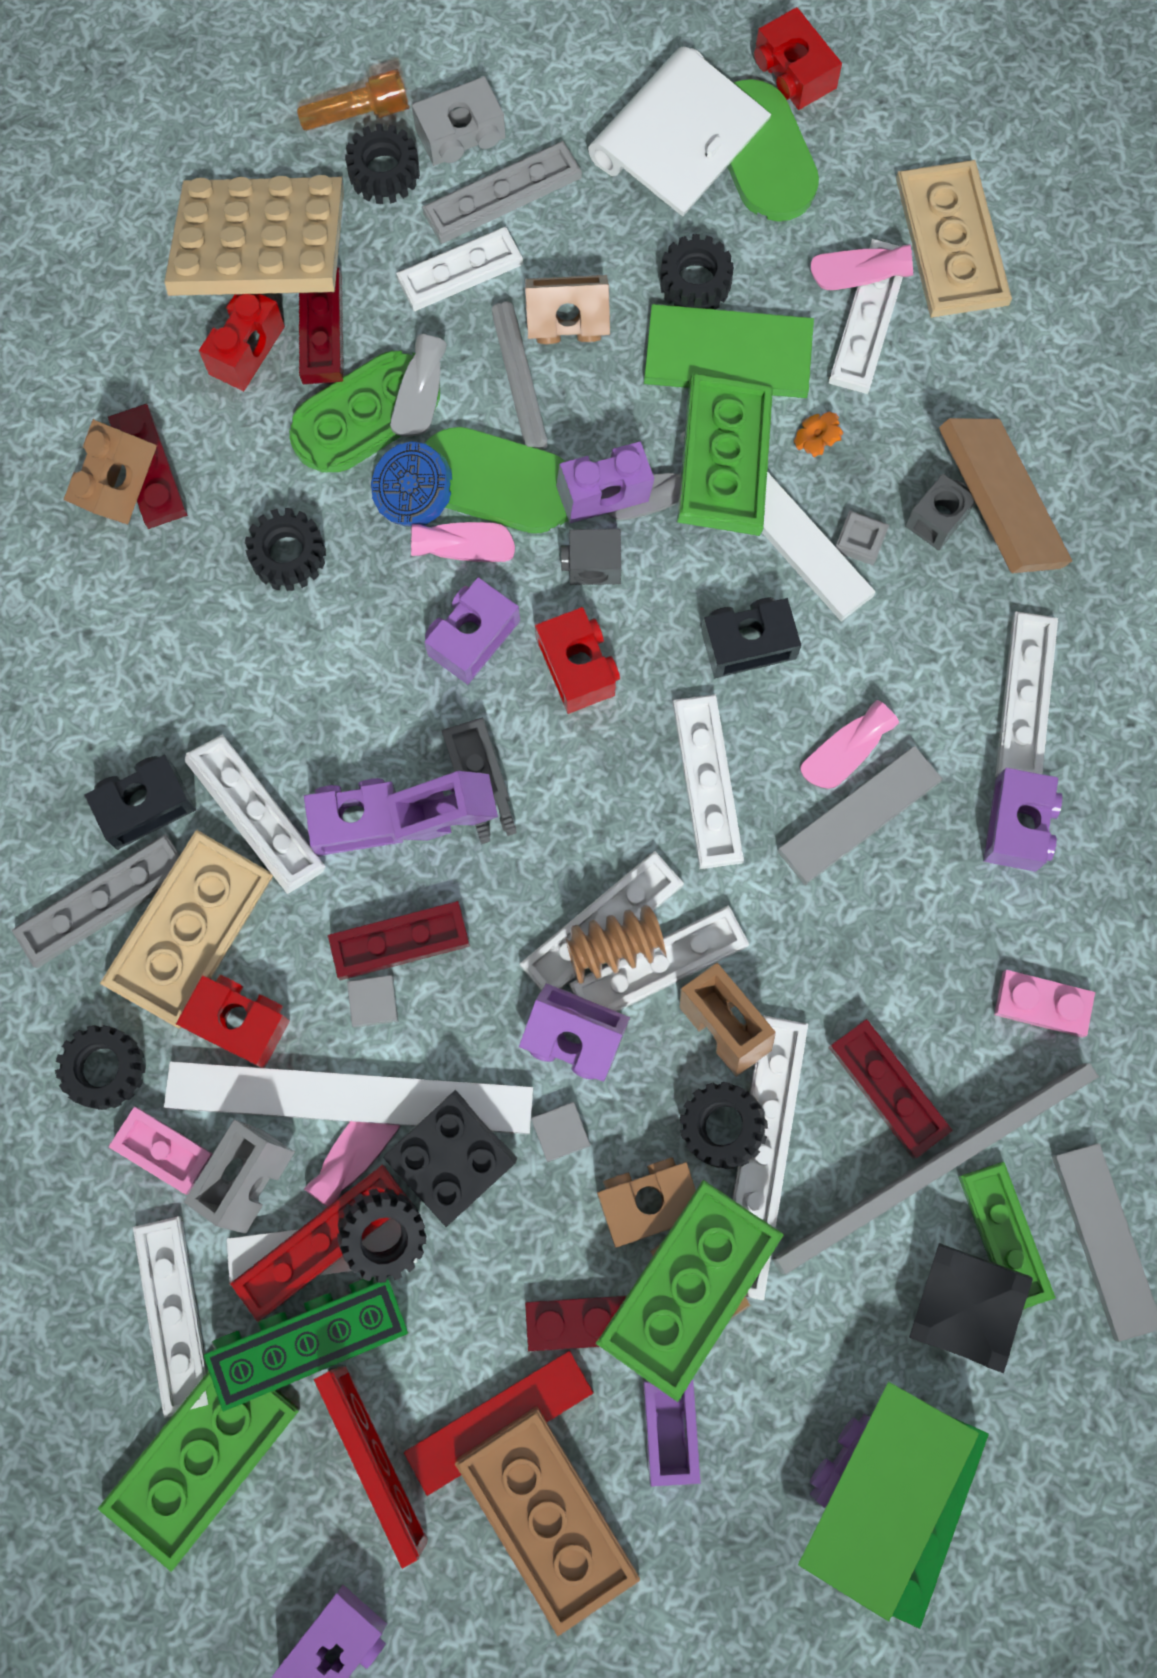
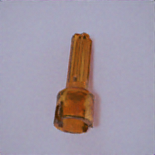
M394 69L369 76L368 81L365 82L366 87L299 106L297 114L303 130L309 131L372 111L374 115L378 114L379 118L409 109L399 70Z

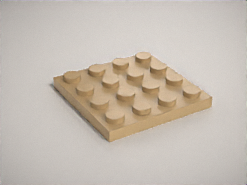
M317 175L312 178L276 176L269 179L236 177L225 180H209L206 178L183 180L164 281L168 296L335 292L344 198L342 177Z

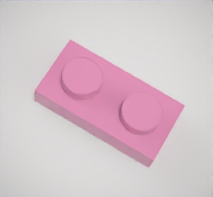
M1005 970L1002 974L994 1015L1083 1038L1088 1034L1095 992Z
M137 1107L132 1109L109 1145V1148L185 1195L189 1194L213 1155L210 1151Z

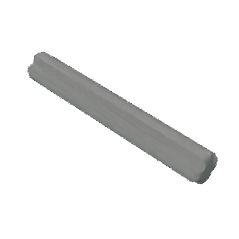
M508 301L496 303L492 307V316L524 445L545 450L547 448V438L514 307Z

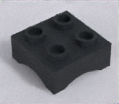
M456 1090L383 1157L445 1227L452 1223L517 1161L515 1154L485 1125Z
M939 1243L909 1338L957 1354L1004 1374L1033 1278Z

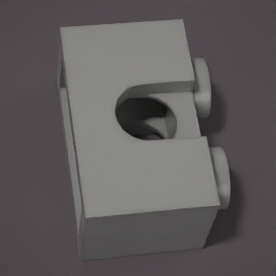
M485 76L411 104L415 130L433 166L443 162L453 163L459 160L467 149L477 145L482 149H488L495 146L499 140L505 138L504 113Z
M233 1120L184 1203L217 1227L247 1233L263 1206L259 1202L261 1192L270 1178L279 1180L295 1151L264 1130ZM236 1158L242 1159L243 1167L238 1176L231 1182L223 1180L222 1175L227 1165Z

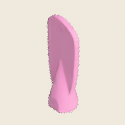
M911 244L902 245L893 250L858 249L820 254L811 261L812 276L816 283L825 290H839L868 285L892 276H913Z
M465 522L441 524L431 528L421 524L411 525V556L433 554L443 558L462 561L506 562L511 560L515 553L513 538L507 528L501 524Z
M876 700L864 716L853 720L840 729L809 756L801 765L800 772L808 782L826 789L837 787L869 756L878 744L882 734L894 729L899 724L898 718L883 702Z
M350 1121L327 1155L320 1174L311 1180L304 1190L324 1206H330L339 1199L341 1191L352 1185L371 1166L396 1134L400 1125Z

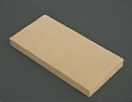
M976 160L898 171L896 182L930 318L1009 306L1012 297Z
M196 830L100 984L180 1029L181 1027L176 1025V1022L202 975L209 979L212 978L274 876L271 872Z

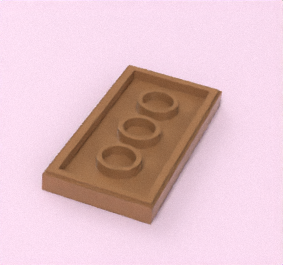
M949 418L939 427L940 432L1010 572L1023 573L1064 568L1071 563L1072 559L1001 420Z
M537 1406L455 1459L456 1467L557 1636H560L640 1581V1576Z

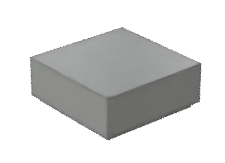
M849 511L836 548L842 555L874 566L889 524Z
M392 975L347 982L353 1028L399 1022L394 978Z
M574 1102L531 1118L547 1163L590 1147Z

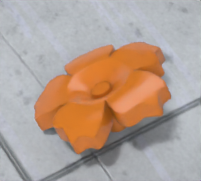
M829 411L822 416L815 414L806 418L801 423L803 428L797 431L794 439L796 448L798 450L804 448L806 453L811 454L815 458L817 455L823 454L826 445L832 446L835 442L841 441L843 431L838 427L840 423L837 413Z

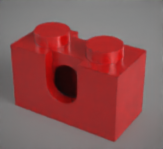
M798 7L758 28L754 51L756 63L763 72L768 71L775 75L778 90L785 96L786 100L790 99L798 110L837 89L842 62Z
M234 294L226 307L230 316L222 328L216 329L213 327L199 349V353L210 376L243 392L285 328L277 302L262 294ZM256 330L259 334V340L252 352L247 341Z
M583 607L535 625L536 641L567 714L615 696L616 681L620 680L618 668L612 656L605 658L602 655L598 644L604 642L600 626L595 618L588 619ZM581 652L591 658V661L584 664H574L569 660L570 657Z
M219 974L216 981L202 975L176 1025L260 1068H265L290 1020L280 1014L283 1006L261 994L258 995L256 1001L241 995L240 993L244 986ZM236 1007L245 1008L247 1016L244 1022L238 1028L228 1029L227 1017L230 1011Z

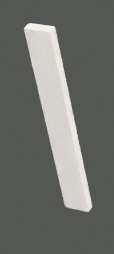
M170 1062L164 1108L417 1126L456 1090L492 1132L530 1134L533 1087Z

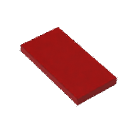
M341 1365L313 1380L396 1558L403 1569L419 1559L428 1539L346 1366Z

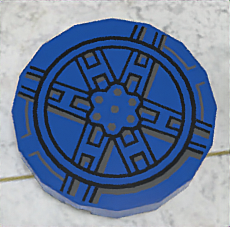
M413 441L398 444L383 455L374 469L371 481L372 499L379 513L397 525L409 527L412 524L427 525L440 516L449 503L451 491L449 490L450 480H452L451 469L444 456L427 444Z

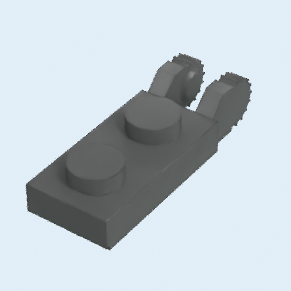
M483 717L441 730L454 772L465 771L489 774L495 805L498 806L500 813L499 819L502 829L506 832L507 836L516 834L514 821L507 803L510 801ZM487 822L476 824L475 827L481 845L491 842V834Z

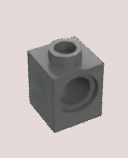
M942 474L912 510L905 527L939 551L969 515L975 500L964 483L952 480L945 474ZM935 506H944L949 509L951 514L940 513Z
M621 529L569 530V545H561V571H570V585L621 584Z

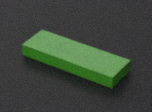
M1000 1162L958 1176L989 1261L1033 1278L1024 1309L1055 1299L1056 1297L1005 1163Z

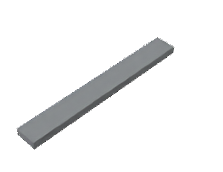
M1083 1063L1071 1068L773 1256L772 1261L780 1274L786 1275L1099 1077L1090 1063Z

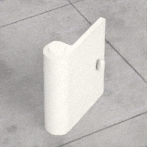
M679 47L588 147L589 155L596 166L611 176H617L624 168L683 217L766 124L771 114L704 60L701 53L696 49Z

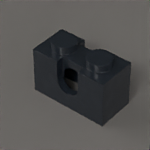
M772 597L762 598L754 601L750 605V610L734 613L732 607L719 608L712 611L703 620L701 633L714 679L796 660L802 646L788 598L776 601ZM743 628H753L758 632L759 638L747 639L739 631Z
M165 754L160 757L151 756L145 758L135 765L136 773L122 780L118 776L105 778L94 786V790L84 794L105 840L115 849L119 850L196 811L175 766ZM140 790H147L146 799L141 804L130 806V799L134 793Z

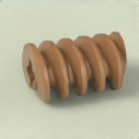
M648 905L641 907L640 920L637 919L631 910H626L623 913V925H620L615 916L609 915L606 917L605 930L601 928L596 920H591L588 926V935H585L578 925H574L571 928L570 940H567L565 937L573 970L579 984L584 983V974L587 968L599 979L602 976V964L607 963L613 973L617 974L619 973V963L622 958L634 969L637 965V954L642 953L649 964L654 963V951L657 948L666 957V949L659 922L655 913Z

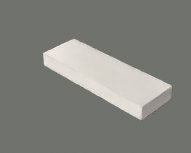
M505 226L397 272L396 275L413 311H417L523 265V258Z

